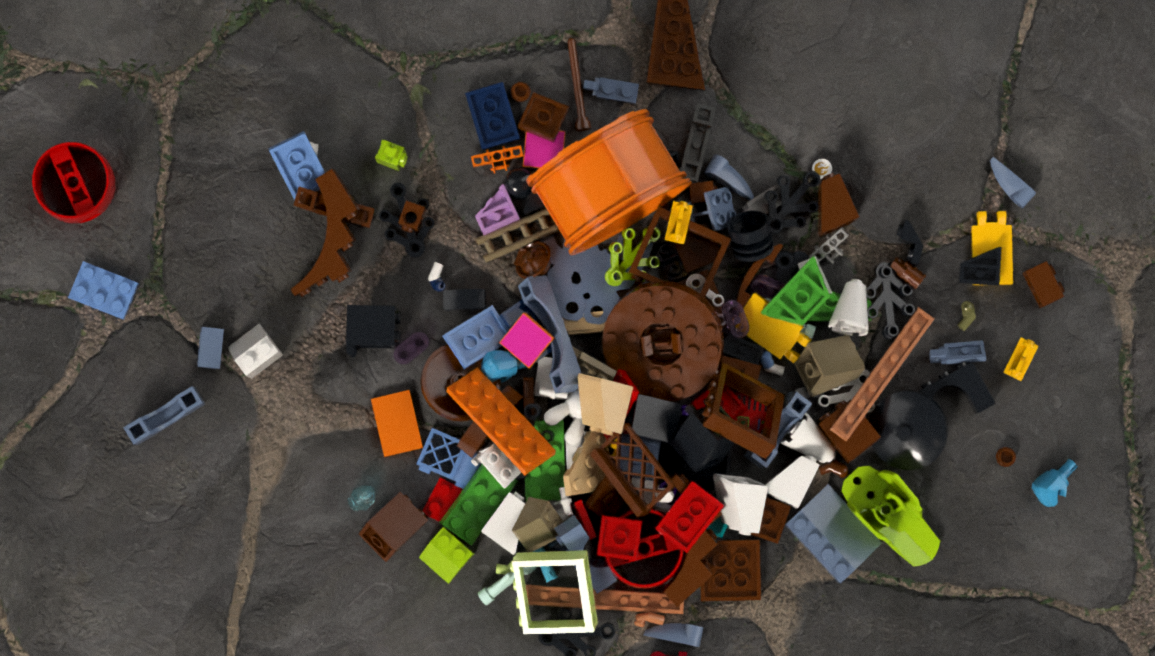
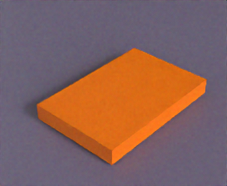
M410 390L371 399L384 457L423 448Z

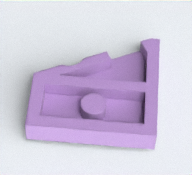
M504 184L499 187L497 193L486 202L485 207L475 216L483 235L519 220V216Z

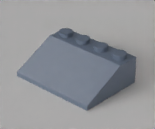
M829 484L785 523V526L838 583H842L882 544L880 539L859 521L848 508L845 501Z

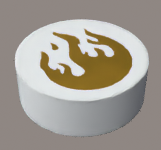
M818 159L812 165V171L817 172L820 175V179H823L824 176L832 172V165L826 159Z

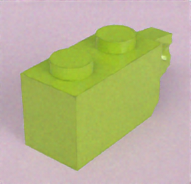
M382 140L375 159L381 165L400 171L401 167H405L408 156L404 147Z

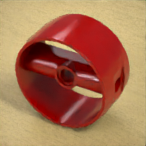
M66 142L51 147L39 158L32 175V187L38 203L48 214L66 223H84L97 218L109 207L115 193V176L108 160L96 149L79 142ZM82 150L91 152L99 157L105 168L106 188L97 205L92 200L71 151ZM51 162L55 166L76 216H64L53 212L44 199L42 181L44 173ZM73 178H77L79 181L78 185L71 188L70 181Z
M651 509L649 512L662 518L665 515L663 512ZM632 510L620 515L619 518H625L628 515L634 514ZM661 533L641 538L639 544L645 542L649 545L650 549L646 554H641L638 550L637 560L679 549L677 562L671 572L663 579L650 584L630 582L621 577L614 569L615 566L634 562L633 560L605 557L609 569L621 582L635 588L646 589L660 586L671 579L682 563L684 551Z

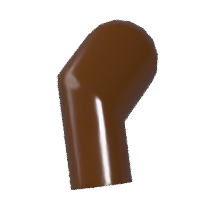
M832 460L818 467L821 475L833 472L839 477L845 478L849 473L847 466L837 460Z

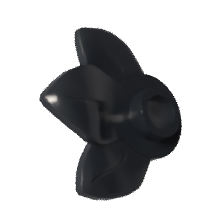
M789 251L779 252L775 258V264L778 267L776 277L779 283L785 286L799 272L800 269L797 264L810 257L802 251L793 253ZM782 257H788L789 262L782 264Z

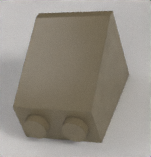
M849 335L808 343L795 363L810 397L817 396L858 379L865 369L864 362L860 358L856 346Z

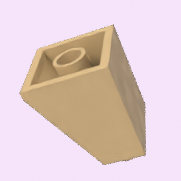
M578 373L582 424L590 426L589 430L611 436H613V432L622 434L633 387Z

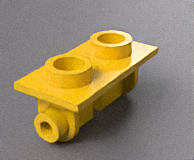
M673 201L665 240L684 244L692 205H688L684 201Z
M1020 337L1003 373L1022 381L1039 346L1034 344L1035 342Z

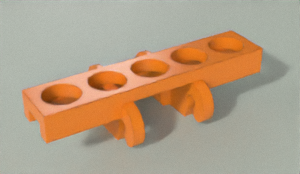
M520 145L505 149V146H502V150L492 152L486 149V153L471 156L473 168L489 164L492 165L493 168H490V170L494 174L496 170L505 169L507 171L509 164L506 165V161L523 157L522 147ZM519 149L520 154L514 155L513 150ZM506 152L511 153L510 157H507ZM495 153L501 154V158L499 160H495L493 158V155ZM486 156L488 157L487 162L484 161V157ZM481 158L482 161L476 164L474 159ZM495 162H504V165L494 167Z

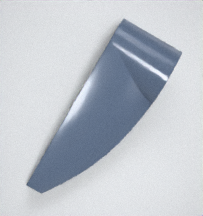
M713 155L704 173L722 186H728L729 190L748 200H752L754 195L743 177L729 165L725 158Z
M993 157L990 163L999 185L1010 199L1023 209L1035 196L1036 192Z
M681 623L663 624L645 630L644 636L700 647L703 627Z

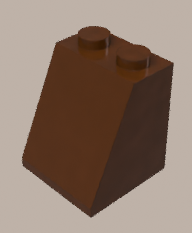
M830 173L824 176L818 186L819 237L856 222L859 218L840 173L837 175Z
M399 492L366 523L359 532V535L387 562L425 525L428 519L422 510L417 509L412 504L411 499L407 495Z

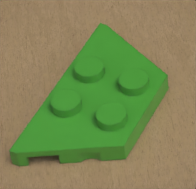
M814 256L761 311L762 315L803 326L830 298Z

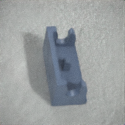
M200 328L198 368L220 369L224 329Z

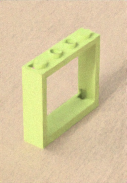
M587 550L516 553L513 561L510 563L511 572H514L513 588L517 591L516 606L520 609L519 625L523 627V634L594 632L598 620ZM576 565L584 619L531 621L523 567Z

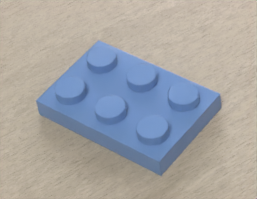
M304 131L268 148L294 200L298 187L313 191L320 190L315 179L323 175L325 171Z
M83 261L68 298L125 320L139 283Z
M492 305L445 333L442 337L462 367L466 369L484 358L486 353L502 347L499 342L509 329Z

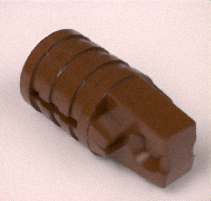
M896 257L890 265L901 279H904L915 289L926 277V274H923L908 261L905 262L899 257Z

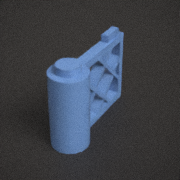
M432 428L416 464L420 466L418 470L427 474L433 471L456 481L455 486L464 489L480 467L481 462L478 466L473 465L471 462L472 458L462 450H460V453L452 456L449 445L459 443L460 440ZM435 434L442 436L444 441L443 445L434 448L432 443ZM446 447L449 457L439 461L436 451ZM433 452L436 463L431 465L422 463L425 455ZM451 460L453 469L450 474L443 472L441 464Z

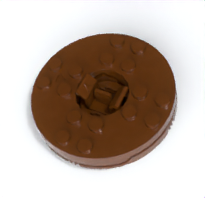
M649 282L627 292L610 312L603 330V353L608 367L615 371H618V369L625 370L640 395L670 402L677 401L701 390L717 370L724 348L723 328L713 306L697 291L675 282Z

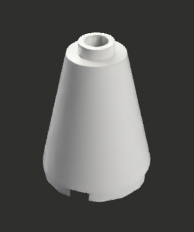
M851 279L849 282H846L829 321L828 327H832V331L852 336L853 333H859L858 336L868 334L866 286L861 280Z
M807 412L800 421L796 422L788 430L784 439L780 442L804 455L807 454L814 457L821 463L831 462L836 455L834 445Z

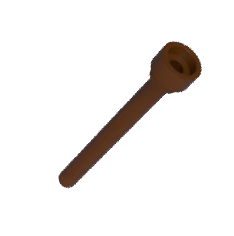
M569 38L567 43L578 115L575 129L577 132L591 130V123L585 115L576 43L574 38Z

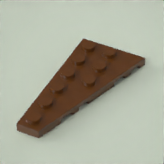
M688 0L657 1L647 76L648 84L705 91Z

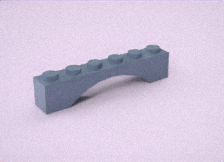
M548 276L527 277L518 285L523 302L535 313L544 328L555 337L551 342L553 360L549 374L555 394L574 392L579 388L578 373H582Z

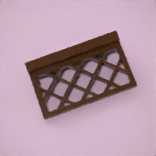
M625 423L622 433L627 430L630 434V443L622 442V434L614 433L599 448L594 449L590 455L634 514L640 517L647 515L651 508L675 488L676 485L631 425ZM610 444H617L616 456L611 455L606 449ZM621 445L630 446L629 457L621 456ZM634 447H640L642 459L633 458ZM620 459L629 460L628 471H623L620 468ZM633 461L642 462L641 473L633 472ZM646 462L652 463L654 466V475L645 474ZM632 475L641 476L640 487H635L632 484ZM645 477L654 478L653 489L644 488ZM658 478L664 479L668 484L666 489L657 490ZM644 491L653 492L652 501L649 504L644 499Z

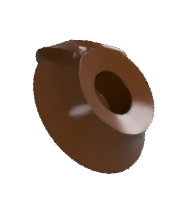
M536 241L530 243L525 248L519 249L514 265H516V272L521 278L543 276L549 270L551 258L550 249L546 243Z

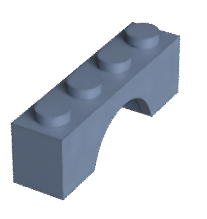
M191 386L176 395L162 407L136 419L123 428L133 445H139L204 406L205 402L196 387Z
M789 392L783 402L776 447L766 459L749 450L744 456L759 468H767L778 453V446L785 434L796 422L802 419L812 403L798 392Z
M574 515L554 528L558 534L555 537L561 547L566 546V551L584 550L589 536ZM602 557L589 559L592 586L598 594L616 582L617 579Z

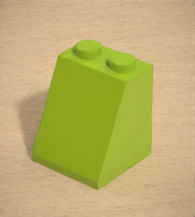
M443 527L429 542L419 558L449 584L475 553L448 529Z

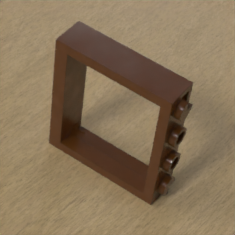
M658 206L628 272L631 274L632 279L640 283L642 280L652 283L655 281L657 283L659 281L663 282V280L637 269L659 218L669 222L670 211ZM689 220L688 231L721 245L700 292L705 298L731 239Z
M722 362L712 375V381L708 386L709 395L705 400L707 406L702 414L704 415L703 426L766 459L776 447L785 395ZM724 384L767 406L762 434L719 412Z

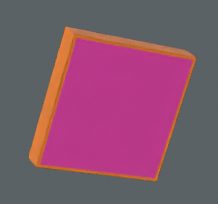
M559 131L554 143L526 132L523 168L539 169L557 156V153L564 149L566 131Z
M523 312L499 343L526 367L531 368L555 337L526 312Z

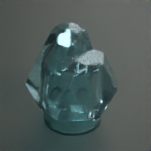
M371 486L354 488L351 497L348 498L350 508L354 511H366L375 501V490Z

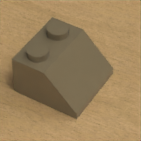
M528 497L512 532L528 552H534L556 540L555 537L558 534L554 528L564 521L549 501Z

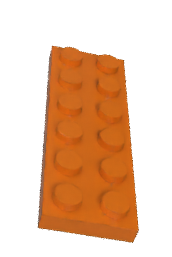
M478 367L447 387L446 392L524 475H527L555 455L556 450Z

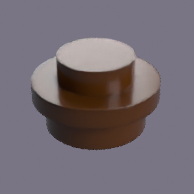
M517 82L512 86L511 95L514 100L523 102L530 97L531 90L526 83Z
M1009 447L1000 448L996 453V461L1000 466L1009 467L1016 460L1015 452Z

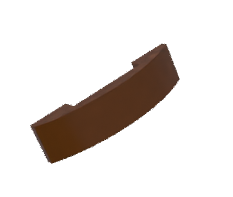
M298 187L293 206L327 217L323 195L313 190ZM357 204L360 208L356 212L357 216L350 221L345 219L344 222L370 228L375 209Z
M778 244L774 246V250L769 256L755 261L748 270L738 291L736 301L737 313L740 314L751 297L745 290L764 260L772 264L783 245Z
M509 385L501 391L515 407L524 398ZM473 421L457 447L473 459L484 446V441L488 436Z

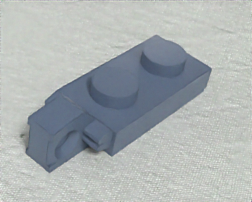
M601 77L595 78V82L584 80L583 90L593 91L592 96H597L600 99L636 104L639 84Z
M981 340L946 343L944 346L939 347V349L930 350V363L958 364L964 361L967 363L986 361L984 342Z

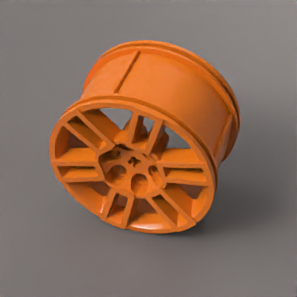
M647 109L624 114L614 122L593 132L582 140L575 141L557 153V156L526 179L528 186L532 187V193L538 194L566 241L564 246L566 248L571 247L568 250L571 256L584 252L622 232L623 229L632 226L656 211L658 206L662 207L691 184L689 178L684 179L687 176L686 172L679 171L653 128L654 119L649 117L650 113Z

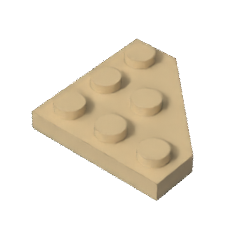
M595 431L586 432L583 437L585 439L583 445L578 447L572 458V466L563 475L565 496L594 492L606 476L590 455L594 449L599 448L607 441L603 433Z

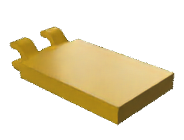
M978 211L976 214L977 226H971L972 258L997 247H1002L999 285H1013L1012 225H1006V211L996 212L997 222H986V211Z
M755 292L732 325L777 358L781 359L783 356H786L789 361L795 363L800 354L792 350V347L797 341L803 347H806L812 339L801 332L804 326L762 315L761 311L769 304V301Z

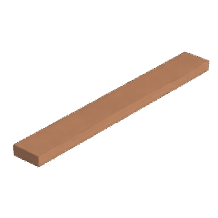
M917 308L830 430L845 441L849 439L935 318L921 308Z
M526 585L529 605L582 608L580 588ZM593 589L596 609L671 614L684 613V601L676 607L665 593L604 589L597 594Z

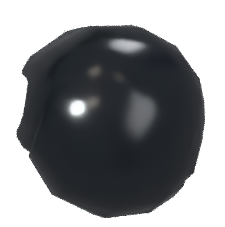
M515 167L507 173L505 188L510 197L518 200L525 199L530 195L532 187H529L526 182L528 176L532 174L530 170L523 167Z

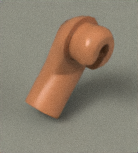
M653 612L640 613L635 616L634 625L644 627L645 621L663 625L665 617Z

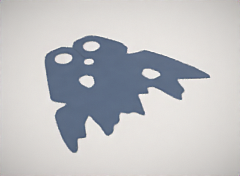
M621 234L617 242L621 243L623 246V237ZM553 235L540 239L550 249L551 264H554V266L549 269L547 275L561 316L566 320L578 321L584 317L591 324L605 323L610 312L620 300L616 291L630 289L636 280H623L619 286L609 285L605 280V272L611 267V253L608 254L607 249L600 251L598 245L571 256L568 252L571 247L566 248L564 246L565 239L563 249L556 244ZM652 243L646 247L642 258L650 256L653 247ZM617 245L615 246V249H614L615 252L618 250V246H617ZM623 250L619 254L620 260H623ZM629 266L625 272L628 273L631 266ZM644 266L637 267V269L643 270ZM574 271L580 274L581 282L579 284L572 283L571 277ZM617 273L614 274L615 280L617 279ZM584 293H589L590 298L584 299ZM569 302L578 304L579 309L576 313L571 314L567 312L566 305ZM593 306H600L603 309L601 317L596 318L591 315L590 310Z

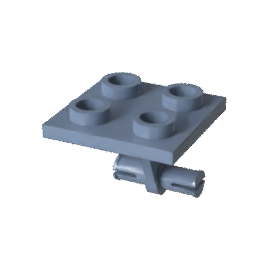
M729 187L705 192L704 197L708 210L694 213L692 208L690 221L696 223L695 217L709 214L713 231L727 228L728 221L736 215Z

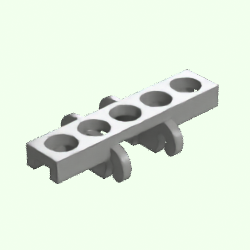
M843 227L832 237L830 234H827L828 240L820 247L815 245L816 251L809 257L811 258L819 253L821 257L817 258L818 262L826 257L828 263L834 264V259L838 255L843 256V250L837 246L849 234L844 231ZM840 232L844 234L842 239L837 237ZM824 245H828L830 247L829 252H825L823 250ZM835 249L836 252L830 256L829 253Z

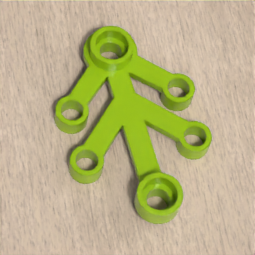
M647 226V227L643 230V239H644V237H645V234H646V232H647L649 226ZM657 227L654 229L655 236L654 238L651 236L648 245L659 239L660 231ZM632 228L623 229V246L619 242H612L609 245L611 267L605 272V280L611 286H619L623 280H634L631 278V274L625 271L629 266H632L643 239L632 250V239L635 237V231ZM627 231H630L629 238L627 237ZM615 245L618 246V250L616 252L614 251ZM623 250V261L619 265V254ZM656 256L641 258L638 266L657 268L660 265V261ZM652 259L655 260L654 265L651 264ZM615 273H617V279H616V280L614 279V274H615Z

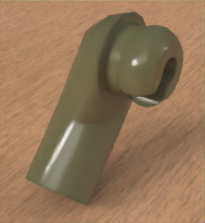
M964 301L961 304L963 319L957 326L962 331H965L976 318L974 305L970 301Z

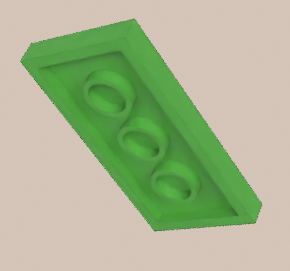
M536 420L534 428L540 434L545 430L554 432V440L549 442V444L556 450V453L529 472L525 477V501H527L528 497L542 500H561L559 488L564 487L563 475L565 474L564 420H561L554 426L546 424L544 420ZM547 432L545 438L549 440L551 435Z
M481 464L439 523L472 546L480 535L481 530L508 493L514 488L518 480L514 479L506 488H503L487 468Z

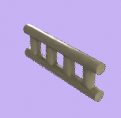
M543 208L486 235L475 238L478 245L484 243L488 254L483 255L485 262L492 261L558 232L556 224L552 226L548 224L545 217L549 215L547 209ZM538 220L542 230L531 234L527 224ZM520 227L524 238L513 242L509 232ZM502 235L506 246L495 250L491 240Z

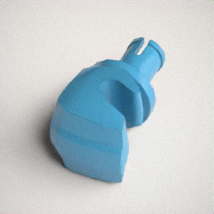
M501 350L486 353L481 362V371L491 382L500 379L503 383L512 376H515L518 369L528 368L514 355Z
M1067 459L1058 471L1055 469L1046 471L1032 483V490L1041 504L1046 507H1054L1058 503V495L1066 497L1067 487L1069 486L1067 478L1078 468L1074 461Z

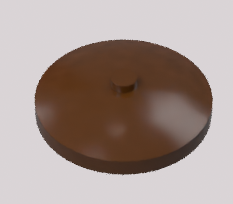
M448 344L438 348L430 355L421 372V389L426 402L437 414L453 421L472 420L446 391L447 387L477 367L481 370L483 358L464 369ZM500 379L492 382L500 390Z

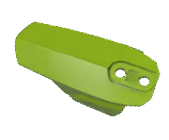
M870 466L857 467L842 484V493L847 501L848 508L878 539L883 540L913 567L932 561L939 549L940 540L922 518L923 509L920 506L919 499L895 472L888 470L877 471ZM855 477L860 479L859 485L853 483ZM869 491L873 492L874 494L872 499L867 498V493Z

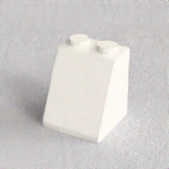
M260 323L228 346L234 361L244 374L251 379L283 356Z
M807 454L804 457L800 456L765 484L768 486L767 495L795 509L799 508L819 467V464L816 463L817 459Z
M714 474L713 480L717 499L724 504V507L721 509L723 513L721 521L729 525V529L737 530L742 535L750 536L751 533H759L768 486L749 477Z
M516 491L514 494L508 493L481 530L482 533L513 555L517 552L519 539L512 532V529L525 505L523 502L525 498Z

